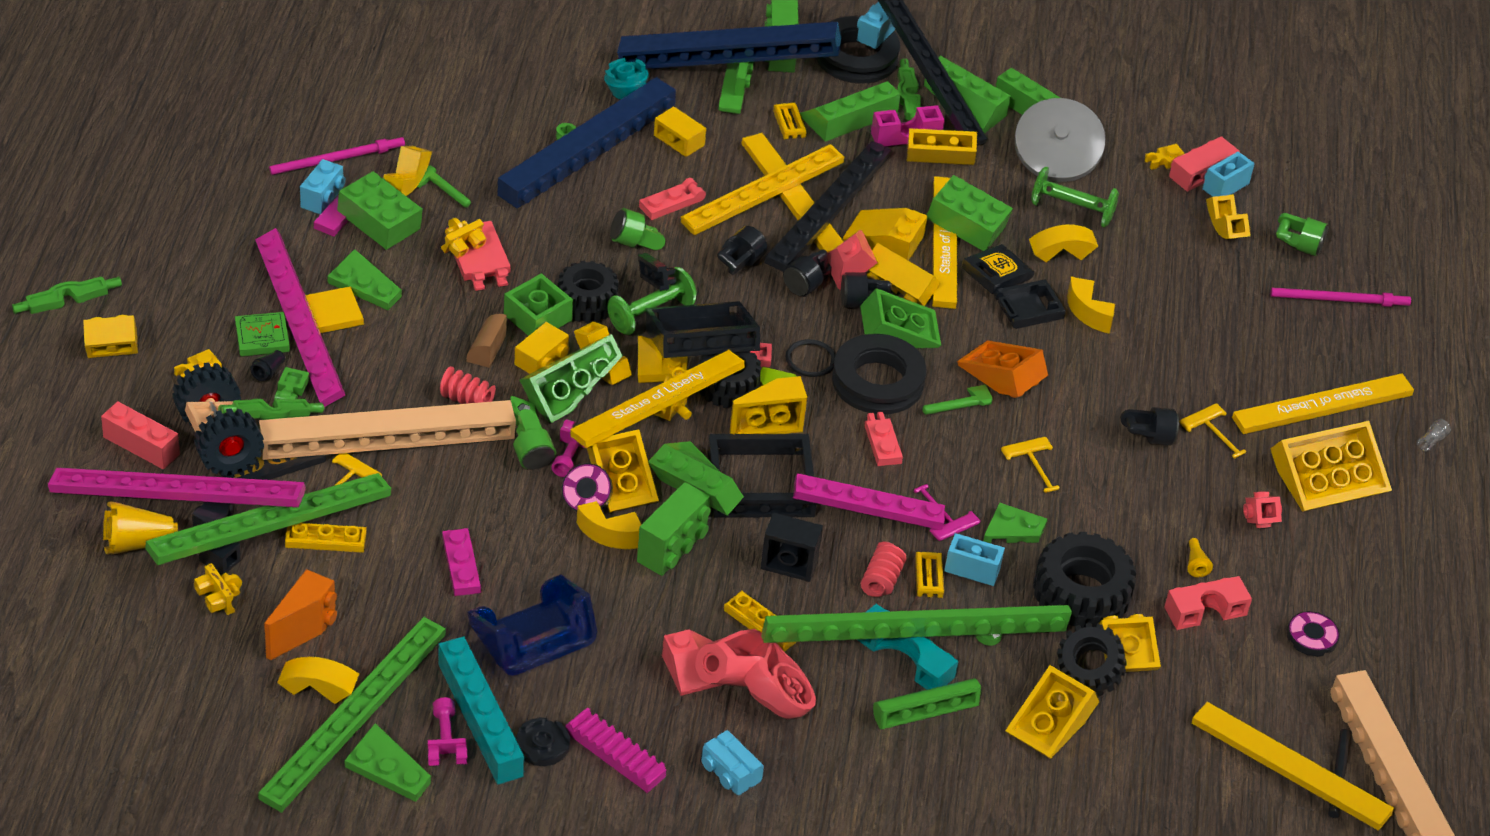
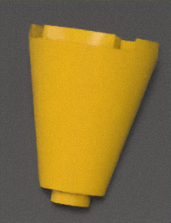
M108 502L107 506L111 510H105L103 540L109 541V547H104V551L106 554H117L143 549L146 546L147 540L177 532L178 524L173 522V518L170 516L117 502Z

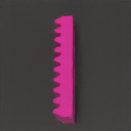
M589 708L583 710L566 724L569 735L645 792L648 793L666 777V769L662 761L658 764L654 755L650 758L647 750H640L639 744L632 745L629 737L625 740L621 731L617 734L614 726L608 727L606 720L600 721L597 714L591 715Z

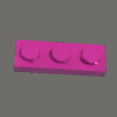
M468 528L442 531L454 596L481 593V585Z

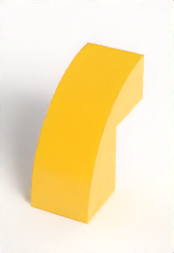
M401 146L396 173L384 174L383 179L405 196L409 195L422 180L429 165L432 151L416 146Z
M1234 194L1206 199L1212 224L1222 238L1231 239L1250 236L1248 214L1237 215Z
M1079 225L1054 226L1035 234L1029 239L1034 255L1046 263L1062 249L1082 260L1098 247L1093 231Z
M1071 277L1067 301L1073 314L1087 326L1110 334L1115 304L1092 300L1093 280Z
M591 322L575 330L574 334L581 349L608 336L609 332L607 326ZM622 356L602 379L614 385L631 376L628 358Z
M597 501L577 506V525L589 538L612 548H638L639 527L642 524L635 512L606 519Z
M300 657L285 663L277 683L293 695L311 686L332 703L336 704L352 694L359 673L333 660L319 657Z

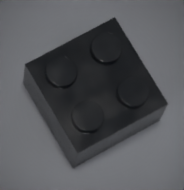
M773 513L764 536L760 569L810 582L819 558L823 525Z

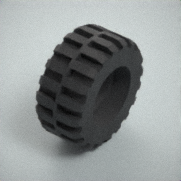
M1073 532L1067 533L1063 538L1059 536L1043 548V552L1039 556L1034 578V595L1040 606L1069 605L1072 613L1068 626L1080 625L1081 628H1084L1086 623H1092V627H1096L1097 623L1099 624L1105 617L1118 616L1121 619L1123 614L1127 612L1136 582V568L1129 554L1125 555V549L1120 545L1116 546L1112 539L1101 538V535L1096 533L1094 535H1089L1087 532H1079L1075 535ZM1085 575L1097 580L1102 585L1095 587L1083 586L1073 582L1067 576Z

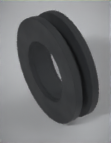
M845 16L830 21L838 22L841 36L840 45L849 42H859L857 41L859 29L857 23L861 16ZM893 31L875 49L877 53L874 55L856 57L839 50V56L816 57L826 73L839 80L858 84L873 83L887 78L895 71L898 64L900 41L897 34Z
M865 334L848 340L838 349L834 359L832 383L840 398L850 406L867 413L877 414V412H883V414H894L912 407L920 399L924 390L926 363L921 353L914 346L900 338L886 334ZM881 363L895 368L903 378L893 384H873L860 377L856 369L864 364Z

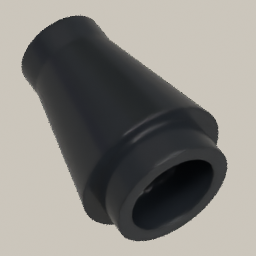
M275 350L270 354L255 359L250 367L252 376L258 381L270 380L280 365L285 362V356L281 351Z

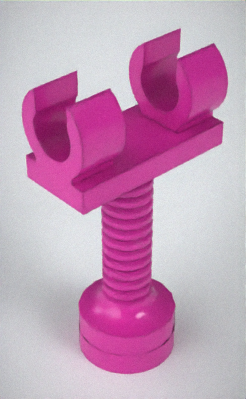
M567 419L560 429V441L569 444L564 454L557 456L551 466L552 471L560 477H565L574 467L572 458L578 446L585 448L571 437L570 429L573 428L575 422Z
M439 698L433 702V714L440 721L441 739L428 740L429 766L439 765V754L456 753V764H467L466 738L452 739L450 718L455 715V702L451 698Z

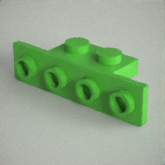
M754 62L727 64L719 111L741 113L745 88L750 87L751 75L749 74H752Z

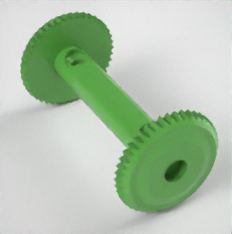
M1044 167L1040 170L1032 191L1031 201L1033 205H1038L1042 194L1102 212L1101 226L1106 227L1109 225L1118 202L1119 192L1117 189L1113 188L1108 200L1049 182L1047 181L1049 167ZM1048 186L1052 187L1051 191L1047 190ZM1099 202L1103 204L1101 208L1098 206Z
M674 267L675 274L668 276L676 277L677 282L670 284L668 290L655 291L630 303V305L621 296H612L608 302V314L614 327L624 335H631L636 327L634 317L645 313L646 308H655L675 297L683 305H693L696 301L697 291L694 281L688 272L680 267Z

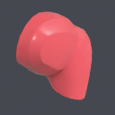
M756 629L738 631L708 643L697 653L695 668L701 680L708 684L747 687L755 700L780 717L786 719L800 718L807 714L816 704L814 690L798 664L777 643H763L762 632Z

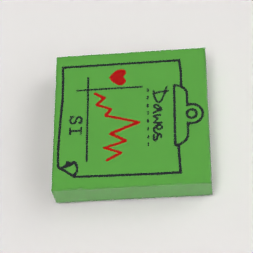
M284 312L235 316L240 356L270 354L275 350L290 352Z

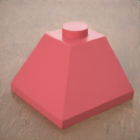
M861 230L828 253L831 275L839 290H841V279L845 272H866L877 264L876 258Z
M689 629L664 635L662 657L681 696L721 686L719 684H708L701 680L695 668L697 653L704 645L713 641Z

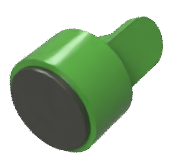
M622 208L616 213L612 221L610 236L613 242L632 248L638 244L653 250H659L665 245L666 241L663 234L659 233L655 227L646 225L645 217L641 213Z
M1288 213L1280 214L1278 218L1280 225L1276 232L1277 238L1297 248L1299 251L1313 256L1319 255L1329 226H1327V223L1309 217L1306 220ZM1289 228H1290V229H1293V230H1296V231H1299V232H1302V233H1301V235H1299V234L1290 232V231H1288V230H1289Z
M523 409L518 415L519 424L516 429L518 437L515 439L513 447L523 468L539 469L545 467L554 459L556 449L549 432L542 429L536 413L530 409Z

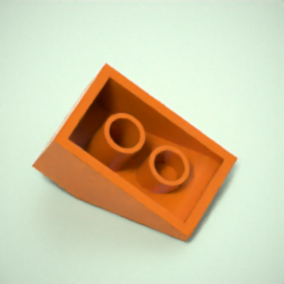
M988 340L957 361L958 366L999 394L1010 395L1013 398L1024 395V392L1038 385L1041 380L1048 376L1042 349Z
M305 570L264 623L267 659L272 660L321 635L328 625L331 626L335 622L337 617V611L335 610L337 594L335 593L334 580L310 570Z

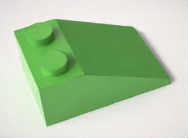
M877 288L860 306L865 334L891 335L910 343L915 348H939L941 346L936 313L933 309Z

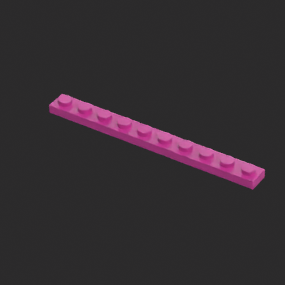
M275 228L255 239L307 372H309V377L319 402H322L324 407L345 396V392L282 237Z
M56 468L48 483L49 491L53 493L299 507L306 491L304 482Z

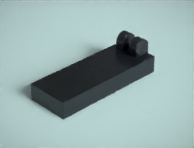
M648 253L638 254L640 278L660 291L668 290L669 284L677 282L676 277H668V275L675 274L674 267L667 268L666 265Z

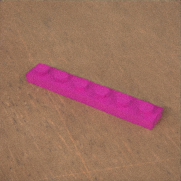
M798 473L795 478L793 495L795 499L942 530L944 525L945 505Z

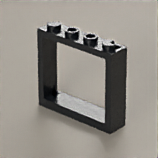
M740 301L646 308V332L663 358L721 354L727 350L733 353L760 351V327ZM737 306V313L735 311L730 312V307ZM674 337V343L667 341V338Z
M709 434L708 460L719 471V455H802L804 475L814 477L809 434ZM742 493L744 497L728 515L713 508V518H771L773 513L789 517H815L817 503L793 498L794 493Z

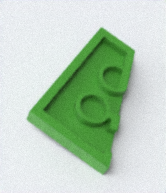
M355 249L328 275L329 284L337 288L351 287L355 296L386 310H389L402 297V290Z
M376 723L345 760V768L415 802L431 784V776Z

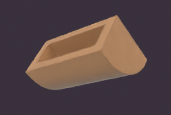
M494 314L484 321L467 354L466 362L490 368L506 337L507 315Z

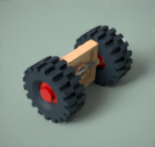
M209 362L204 363V367L201 368L198 364L194 365L195 370L191 372L189 369L185 370V377L179 376L177 378L179 385L174 384L173 390L175 393H172V396L182 419L186 423L189 422L195 431L196 439H194V443L205 467L208 470L211 469L212 473L217 474L220 471L221 475L226 476L228 471L235 475L238 474V469L242 468V471L247 470L246 465L250 463L253 466L256 463L255 457L260 458L262 455L260 449H264V438L256 421L248 412L243 413L241 409H236L234 413L232 408L226 409V413L223 414L221 410L218 411L219 405H232L234 400H241L240 390L231 372L224 366L221 368L218 363H214L213 367H211Z

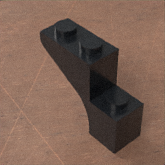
M205 502L192 513L193 527L232 516L235 504ZM234 542L199 553V561L205 565L212 563L218 573L223 575L241 561L240 543Z

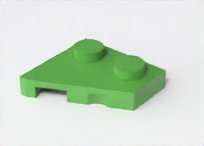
M999 503L983 541L991 543L992 539H1006L1007 543H1017L1019 541L1037 543L1046 527L1047 518Z

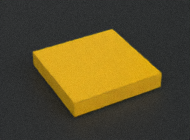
M351 287L305 295L320 333L364 325V318Z

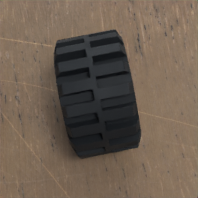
M580 261V263H572L571 267L566 266L563 272H560L558 287L573 299L572 318H575V321H585V323H590V321L599 322L600 319L609 317L608 302L612 296H618V280L616 273H612L613 270L610 267H605V264L595 263L596 261Z
M750 351L735 352V355L744 360L745 368L700 390V394L705 396V400L708 402L712 401L713 405H722L723 408H728L733 405L735 399L759 388L761 363L755 353H750ZM719 354L702 355L700 364Z
M1086 623L1085 628H1081L1078 625L1075 627L1076 631L1074 633L1069 630L1066 633L1067 640L1061 639L1059 643L1061 649L1057 651L1060 671L1098 693V696L1104 695L1103 690L1107 689L1109 692L1114 690L1113 684L1119 685L1121 683V676H1125V666L1127 665L1123 644H1121L1118 635H1114L1113 630L1109 627L1104 630L1103 625L1098 623L1096 627H1092V623ZM1089 650H1099L1107 655L1104 664L1093 670L1081 668L1077 665V661L1083 653Z

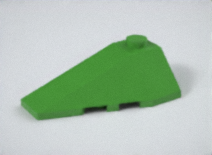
M610 334L520 379V382L529 401L535 404V408L549 423H552L571 413L582 398L590 393L593 386L622 358V354L613 335Z

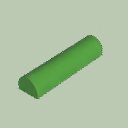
M976 678L878 701L873 705L874 717L881 730L979 706L981 685Z

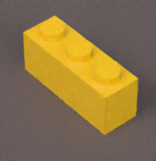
M909 128L907 161L975 164L977 132Z
M877 243L872 250L877 264L866 271L867 278L888 280L892 284L891 290L893 294L899 292L905 295L904 299L925 306L940 284L935 276Z

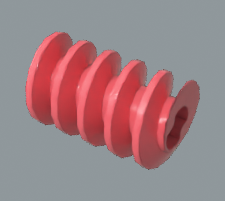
M452 366L446 369L440 383L441 395L445 398H450L454 402L458 401L460 404L492 402L496 388L495 385H492L488 389V381L485 380L480 384V378L475 377L472 380V375L469 373L463 377V371L457 370L455 373V368Z
M890 542L878 543L864 577L860 582L862 590L868 596L880 597L892 593L900 571L904 567L903 564L907 560L905 552Z

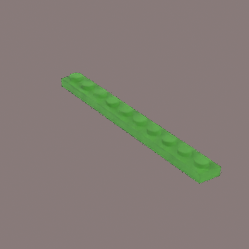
M379 473L304 494L299 507L266 505L147 540L145 549L157 565L389 497L391 495V487Z
M423 617L258 793L259 800L282 813L445 637L446 628Z

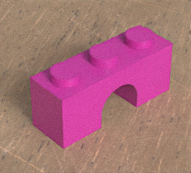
M938 105L917 107L915 116L908 122H900L896 110L878 111L873 113L871 134L874 141L883 146L907 144L909 128L943 130L944 117Z

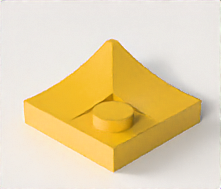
M638 336V383L664 382L666 376L671 374V371L677 367L688 370V356L663 358L652 339Z

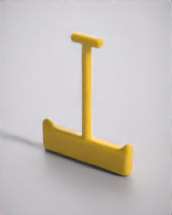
M1213 404L1179 421L1180 425L1188 432L1205 423L1235 453L1232 455L1234 459L1246 453L1245 449L1239 451L1210 422V420L1219 416H1226V412L1218 404Z
M1047 437L1023 441L1001 448L1007 460H1010L1012 457L1028 454L1048 487L1044 488L1043 491L1047 493L1059 490L1058 485H1051L1033 455V452L1053 449Z
M339 453L332 459V463H337L350 470L335 485L345 483L354 474L361 478L376 473L382 476L380 472L348 453Z

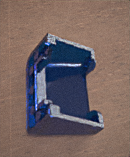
M560 574L543 583L540 589L541 603L499 620L496 619L494 611L486 606L475 608L467 613L472 629L497 665L508 675L514 676L593 643L597 636V626L590 593Z

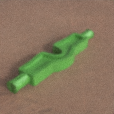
M901 59L899 62V84L897 91L901 93L899 103L903 106L905 119L911 120L916 114L917 107H921V96L916 94L918 92V82L915 77L914 68H909L908 59H905V62L904 59Z
M119 276L104 280L103 277H97L82 282H62L47 291L26 296V301L12 304L14 314L30 310L31 314L62 308L65 304L64 296L70 295L77 303H82L107 295L108 289L121 287V279Z
M276 398L273 401L272 407L263 399L234 400L232 405H219L218 411L221 410L222 414L226 413L228 408H232L234 413L236 409H241L243 413L248 412L254 419L262 420L310 416V413H323L324 411L322 402L308 403L305 399Z

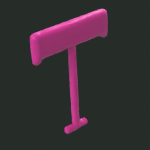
M927 484L914 489V493L921 492L930 502L937 503L925 490L928 488ZM969 511L967 515L952 520L945 512L944 518L949 523L944 524L942 530L930 528V532L938 541H942L955 535V533L958 534L980 524V519L972 511Z

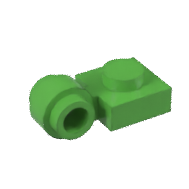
M285 367L278 382L275 399H298V395L302 396L309 381V372Z

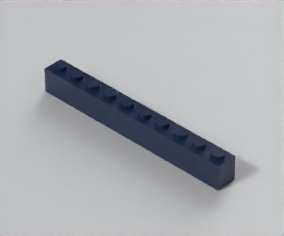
M838 22L621 36L617 54L619 59L625 58V62L636 63V59L644 62L646 69L839 56L841 36Z
M657 77L500 176L498 178L497 195L517 209L529 203L539 194L546 192L556 183L561 182L573 172L578 171L581 167L595 160L604 152L609 151L621 141L626 140L627 137L640 131L647 124L655 121V118L673 106L675 107L676 89Z

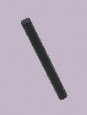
M1348 729L1340 730L1334 774L1342 779L1345 778L1351 735ZM1330 803L1328 815L1331 818H1338L1340 808Z

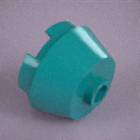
M625 58L609 63V69L605 71L604 80L612 95L617 99H623L645 85L649 74L644 62L636 59V63L625 62Z

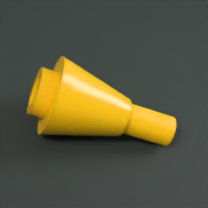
M1191 538L1189 540L1188 573L1193 577L1207 576L1212 571L1213 564L1200 548L1198 539Z

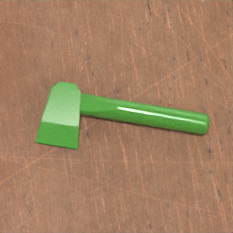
M428 165L417 187L421 188L431 180L463 207H469L471 204L470 199L440 177L433 166Z
M986 385L967 388L971 397L924 405L922 410L925 415L975 405H989L992 403V396Z

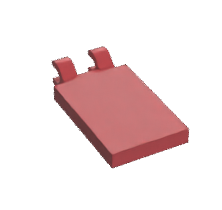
M492 221L483 222L482 232L487 239L484 246L475 249L470 242H467L465 244L469 248L468 252L458 259L455 257L464 281L472 280L475 291L484 290L483 280H485V277L495 276L498 287L508 285L506 276L510 273L511 266Z

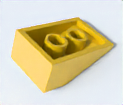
M908 208L861 210L843 236V241L861 230L871 250L879 243L909 261L924 237L927 215Z
M801 376L777 378L735 399L732 405L729 434H788L803 432L807 395Z
M639 429L611 435L587 448L591 464L603 468L612 480L613 494L607 504L609 513L659 501Z
M1049 665L1005 731L1051 759L1085 724L1099 703V700L1094 690Z

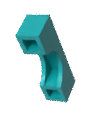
M876 603L867 612L890 611L885 610ZM928 638L856 639L873 652L881 649H895L910 656L917 668L914 681L927 690L947 685L955 678L958 660L950 653L936 646Z

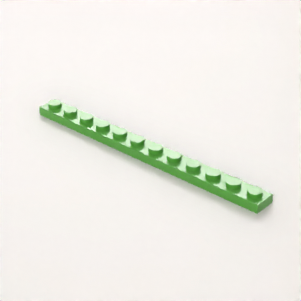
M1069 605L766 616L761 637L763 643L1061 632L1066 631L1072 612Z

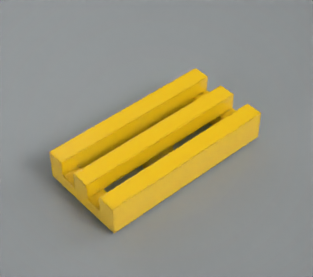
M796 103L774 105L773 111L783 138L788 139L790 135H792L793 139L797 138V135H801V138L806 137V129ZM788 109H791L792 115H793L794 120H795L796 125H797V128H796V129H795V127H794V124H793V122H792V118H791V115L789 114Z
M916 552L917 596L922 597L923 593H927V597H933V594H937L938 598H943L942 553ZM922 558L925 559L927 586H923ZM931 559L936 561L937 587H934L932 583Z

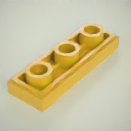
M298 523L287 527L285 548L364 553L367 531L366 527Z
M743 591L724 604V611L748 629H756L760 632L763 630L765 617L776 616ZM796 642L776 643L785 652Z

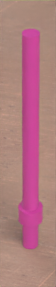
M403 137L391 140L380 139L376 140L373 144L269 166L271 175L316 166L322 159L334 162L375 152L381 154L388 152V149L405 146V141Z
M1271 288L1270 291L1271 297L1381 304L1384 307L1411 305V297L1394 296L1393 293L1384 292L1382 295L1287 288Z

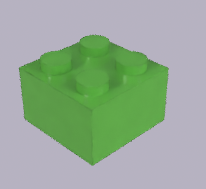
M542 273L504 294V314L528 336L545 322L560 328L572 321L573 299Z

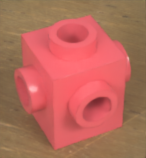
M1269 491L1254 492V497L1245 498L1246 504L1243 506V513L1247 523L1256 524V528L1272 527L1271 523L1282 522V505L1279 496H1269Z

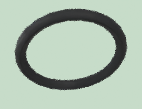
M804 339L793 343L786 351L785 357L789 367L796 373L808 377H818L829 373L834 368L836 354L824 342ZM815 344L825 348L830 353L832 360L830 365L822 371L807 372L797 368L792 363L790 356L792 351L800 345Z

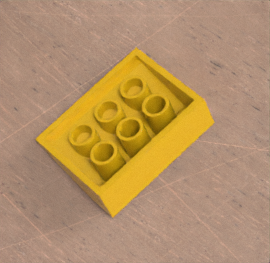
M1369 421L1284 439L1270 448L1277 471L1302 512L1392 491Z

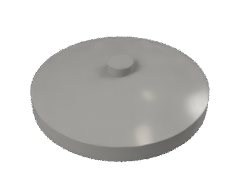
M1065 98L1047 99L1031 106L1020 118L1015 133V148L1023 165L1036 176H1038L1042 168L1049 167L1047 180L1053 182L1074 181L1089 174L1100 162L1105 147V132L1097 115L1087 106Z

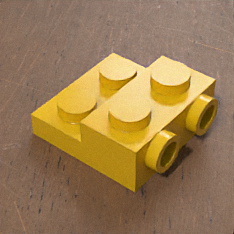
M1135 614L1119 619L1118 616H1108L1100 621L1099 624L1103 625L1104 630L1109 627L1113 630L1114 635L1117 634L1120 638L1126 657V672L1159 670L1161 664L1153 617H1144L1143 614Z

